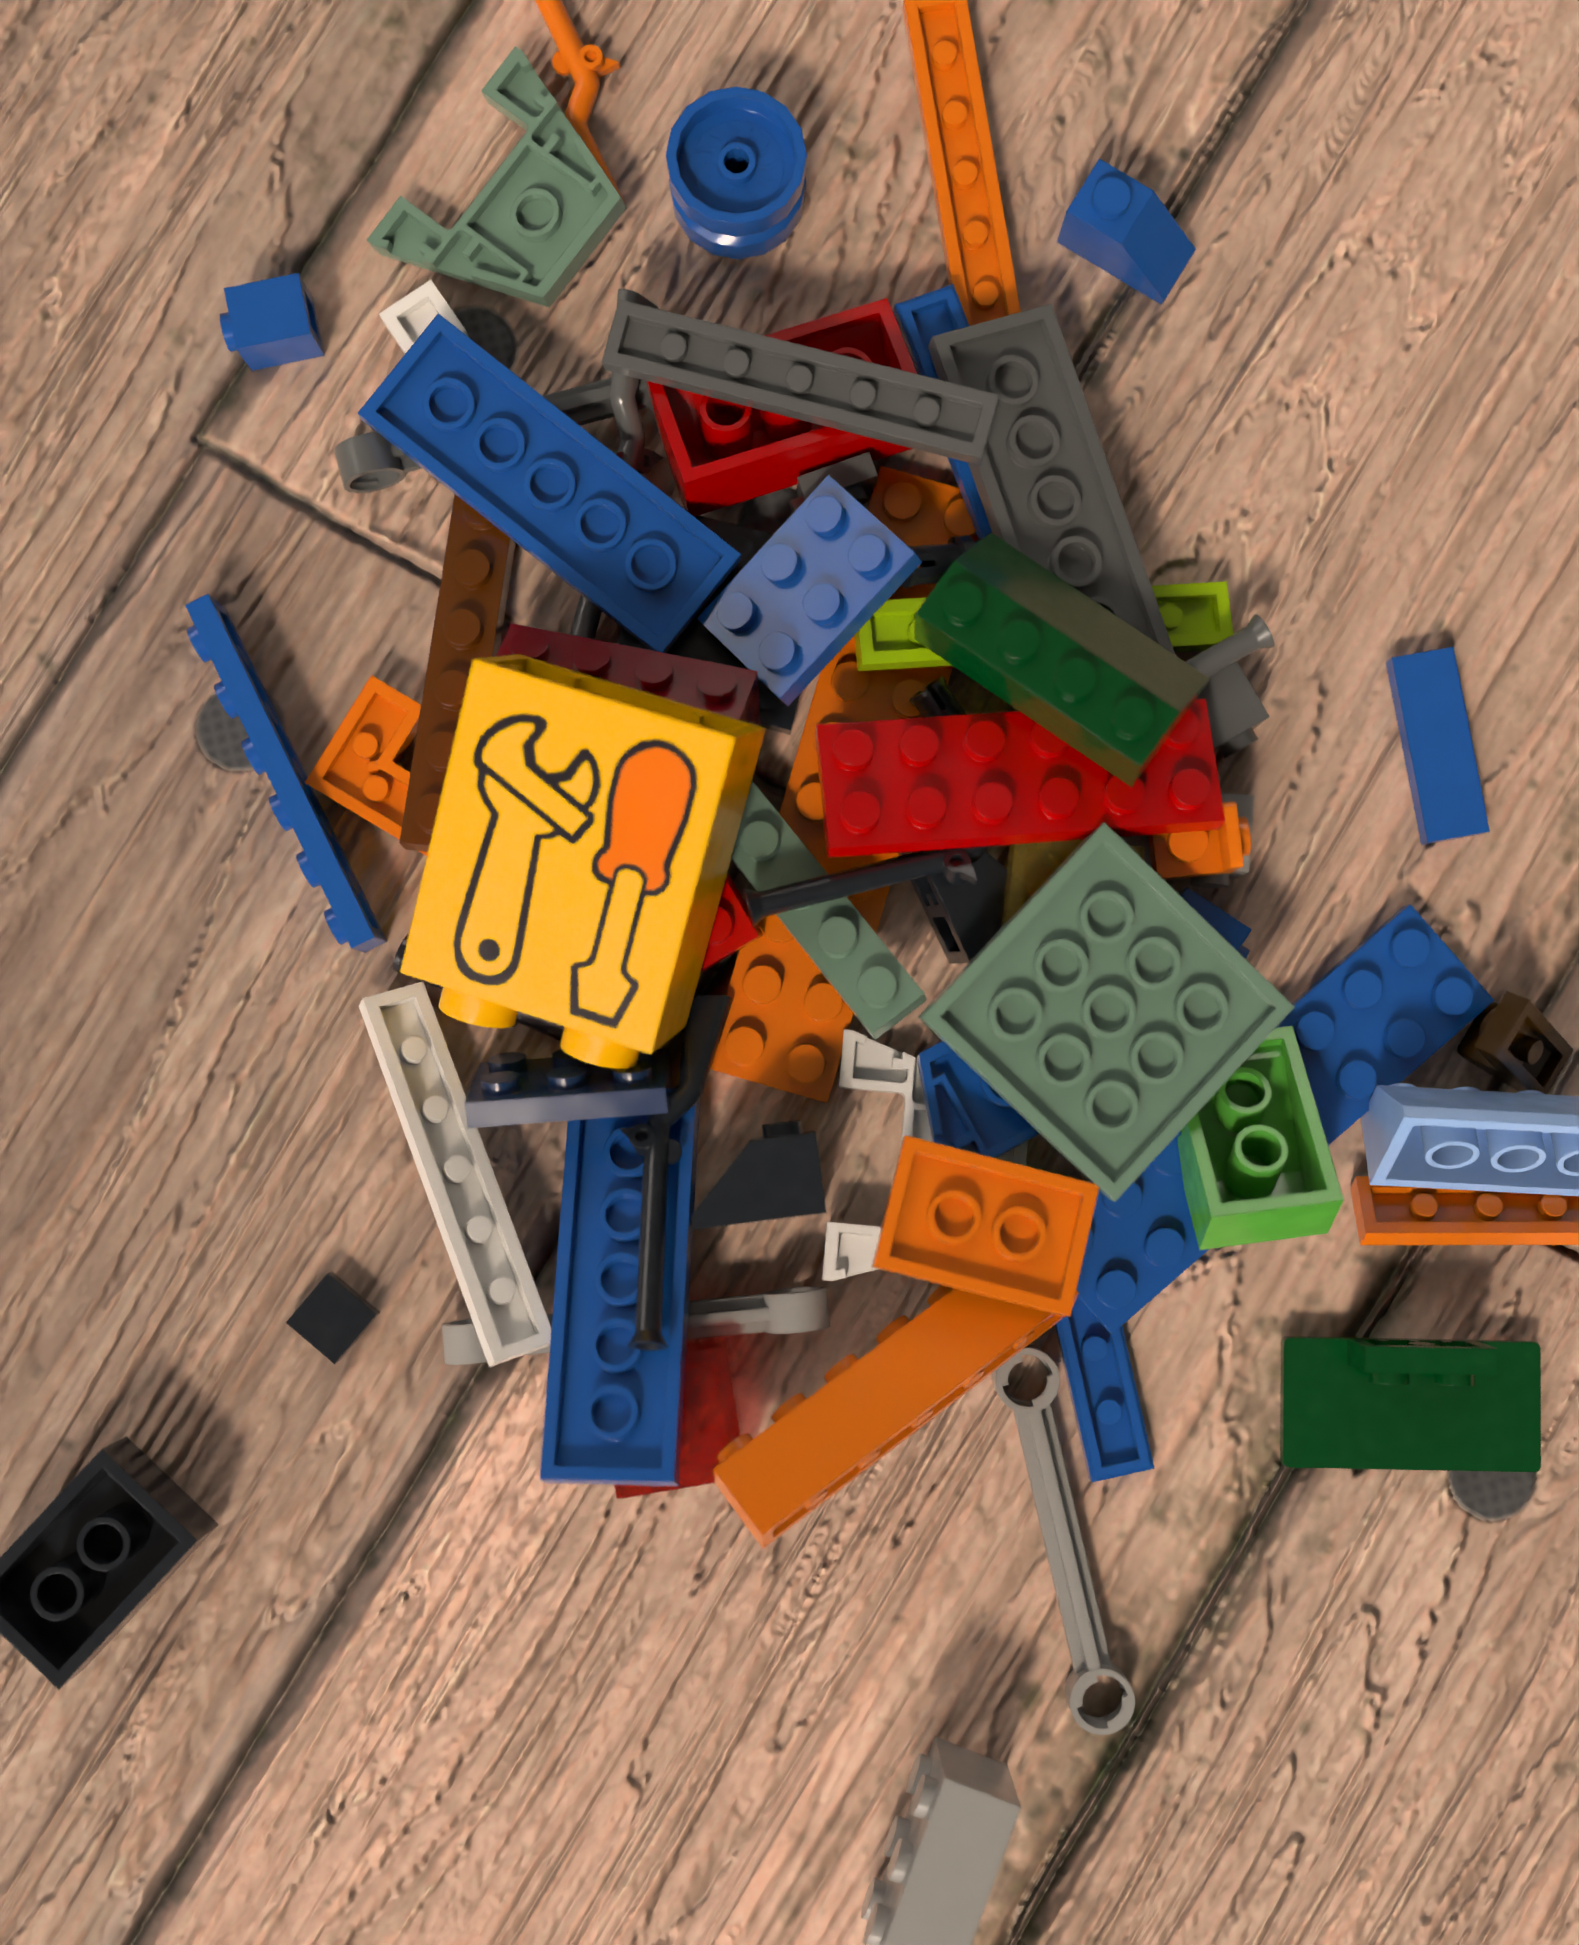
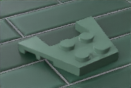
M515 46L481 92L491 106L527 131L453 228L445 229L400 196L367 238V241L382 256L550 308L626 210V206L586 144L574 130L552 94L547 90L523 51Z

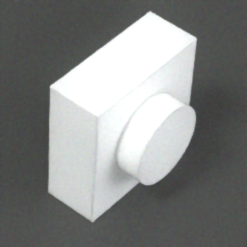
M429 280L379 313L384 325L404 354L438 313L468 336L465 328L432 280Z

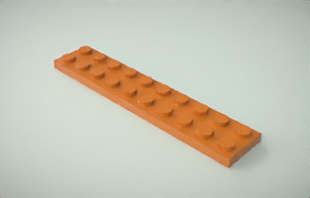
M880 466L868 511L906 545L947 544L951 537L968 535L974 541H979L959 488ZM937 583L915 585L911 588L900 586L889 599L926 598ZM853 636L820 672L779 814L828 874L899 855L898 853L827 857L815 741L816 725L923 718L909 699L918 691L923 692L926 690L924 688L926 685L941 676L944 677L948 686L953 666L858 671L855 639ZM890 886L846 896L875 933L878 930ZM776 915L764 917L758 923L763 936L739 950L726 996L733 999L710 1070L828 1103L842 1055L844 1029L849 1030L853 1012Z

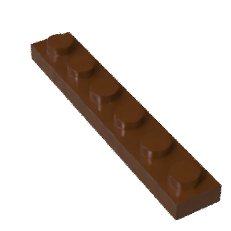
M455 494L399 842L406 850L429 851L473 659L496 657L500 648L516 542Z

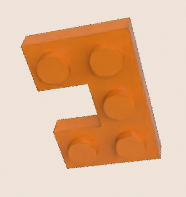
M371 675L305 783L400 840L410 772L399 766L398 762L417 733L421 704ZM418 851L425 856L428 855V852Z

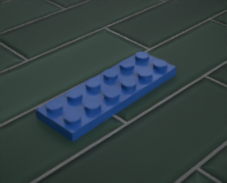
M439 313L358 412L362 421L652 651L668 652L741 560V554Z
M700 1099L670 1128V1138L679 1142L683 1154L677 1163L669 1165L662 1318V1334L668 1348L664 1350L643 1351L628 1347L636 1327L643 1156L636 1152L629 1139L619 1128H633L637 1124H645L648 1115L568 1121L540 1480L545 1483L679 1486L693 1239L691 1216L694 1213Z

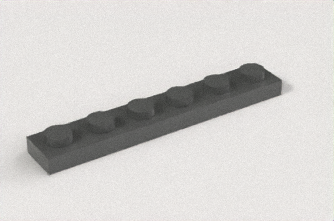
M620 299L602 358V364L606 371L980 466L999 403V395Z

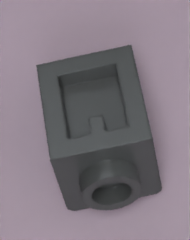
M867 452L797 477L796 495L798 498L789 501L791 513L793 514L828 475L861 505H864L869 500L867 495L873 492L878 477L870 453Z

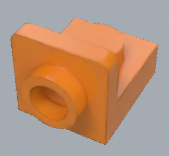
M1235 801L1222 803L1225 822L1219 830L1148 835L1152 869L1166 881L1229 874L1243 867V856H1248L1251 851V833L1247 818L1245 816L1238 817Z

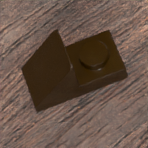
M1506 991L1499 1004L1492 1002L1475 1017L1460 1042L1457 1052L1467 1061L1517 1091L1536 1090L1548 1094L1572 1054L1573 1048L1529 999Z

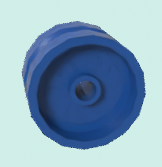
M736 86L710 91L684 109L671 128L666 161L675 218L688 238L712 255L736 260L765 255L785 242L801 220L806 197L805 175L807 170V153L802 129L788 108L763 91Z

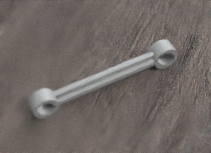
M795 1287L767 1291L762 1294L689 1300L687 1340L763 1332L770 1334L801 1333L830 1327L827 1287ZM553 1313L546 1314L552 1328ZM472 1318L441 1324L445 1364L462 1365L487 1362ZM550 1346L525 1355L550 1353Z
M1029 1344L992 1373V1383L1001 1400L1013 1409L1069 1648L1073 1669L1066 1680L1065 1698L1074 1719L1083 1729L1096 1735H1109L1118 1732L1130 1721L1135 1708V1696L1124 1673L1111 1662L1051 1405L1060 1386L1059 1371L1054 1361L1042 1349ZM1026 1354L1039 1358L1049 1373L1045 1390L1032 1400L1016 1399L1009 1395L1003 1387L1009 1385L1008 1377L1010 1371L1016 1364L1023 1362L1022 1355ZM1105 1675L1115 1678L1122 1688V1697L1119 1705L1113 1712L1106 1716L1093 1717L1084 1713L1079 1708L1083 1707V1697L1086 1690L1091 1685L1098 1683L1097 1676Z

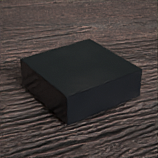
M332 1271L326 1274L286 1323L332 1363L336 1364L380 1314V1311Z

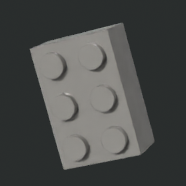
M935 1737L928 1756L919 1753L913 1764L907 1784V1793L912 1794L913 1798L906 1817L896 1816L889 1829L884 1847V1855L890 1857V1861L883 1880L873 1878L867 1889L861 1910V1918L868 1920L863 1938L864 1945H972L1020 1813L1021 1804L1007 1764Z

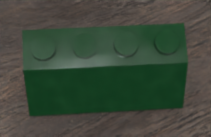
M989 533L952 563L915 613L914 640L1130 787H1133L1210 679L993 533Z

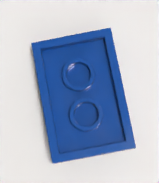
M828 475L697 619L748 669L758 671V678L781 701L789 706L916 570L922 561L913 550Z

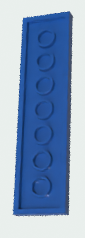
M1411 904L1399 909L1291 1004L1295 1007L1277 1026H1293L1328 1145L1369 1111V1101L1377 1085L1389 1086L1401 1083L1495 1001ZM1177 1137L1163 1149L1115 1202L1109 1200L1102 1192L1098 1191L1076 1290L1079 1292L1078 1297L1110 1334L1119 1329L1209 1250H1199L1184 1191Z

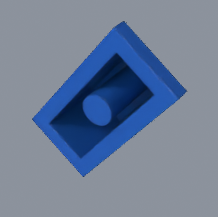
M1100 158L1067 209L1057 239V243L1160 305H1163L1196 250L1153 190Z

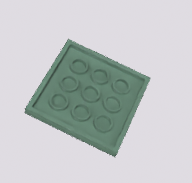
M1102 823L1081 842L918 1018L1091 1183L1096 1184L1100 1192L1109 1200L1115 1202L1295 1006L1107 824Z

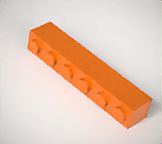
M941 1285L927 1299L930 1307L911 1321L906 1315H902L892 1321L876 1337V1341L879 1343L878 1346L860 1359L853 1353L840 1360L825 1374L824 1380L827 1384L810 1397L806 1398L803 1393H798L785 1401L771 1416L774 1424L754 1439L750 1433H745L729 1443L717 1456L720 1464L713 1469L715 1484L764 1549L1057 1324L1064 1316ZM1077 1290L1075 1293L1072 1309L1079 1294Z

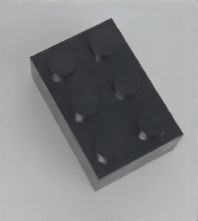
M127 1436L104 1447L0 1557V1634L59 1690L93 1661L219 1524Z

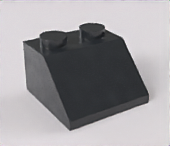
M801 1120L763 1124V1137L752 1138L692 1214L693 1230L826 1213L816 1132H802Z

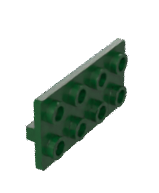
M1285 1336L1281 1339L1280 1461L1289 1468L1538 1472L1541 1468L1540 1345L1533 1341Z

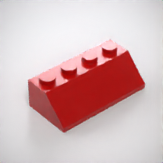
M887 298L764 335L917 374ZM646 381L672 475L685 510L694 517L797 485V477L867 452L870 453L872 461L913 449Z

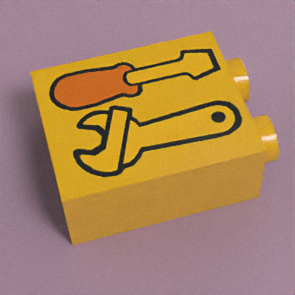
M520 654L473 659L400 973L443 986L438 1005L439 1009L446 1015L459 1021L488 1028H509L515 1025L518 1011L563 1025L564 1030L560 1047L564 1052L576 1059L608 1068L626 1069L636 1066L640 1051L648 1054L654 1053L686 1027L766 728Z

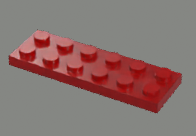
M1196 699L1133 787L1127 785L1020 711L816 725L815 741L828 858L1084 840L1102 823L1107 824L1119 837L1219 830L1225 822L1206 699Z

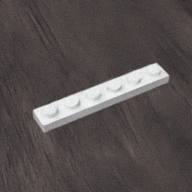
M424 982L362 998L359 1009L489 1367L550 1346V1323L478 1128H467L466 1096Z

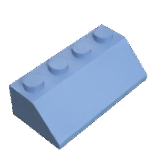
M1396 1083L1389 1086L1377 1085L1369 1101V1111L1361 1118L1370 1185L1579 1196V1096L1548 1095L1536 1090H1524L1517 1093L1480 1091L1475 1087L1468 1086L1454 1089L1421 1088L1408 1083Z

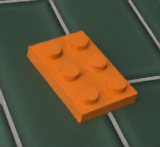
M905 1135L902 1139L871 1267L1070 1317L1099 1187L1094 1183Z

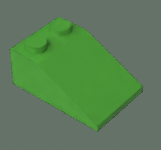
M1293 1026L1277 1027L1181 1130L1182 1135L1177 1137L1184 1191L1199 1250L1328 1234L1344 1202Z

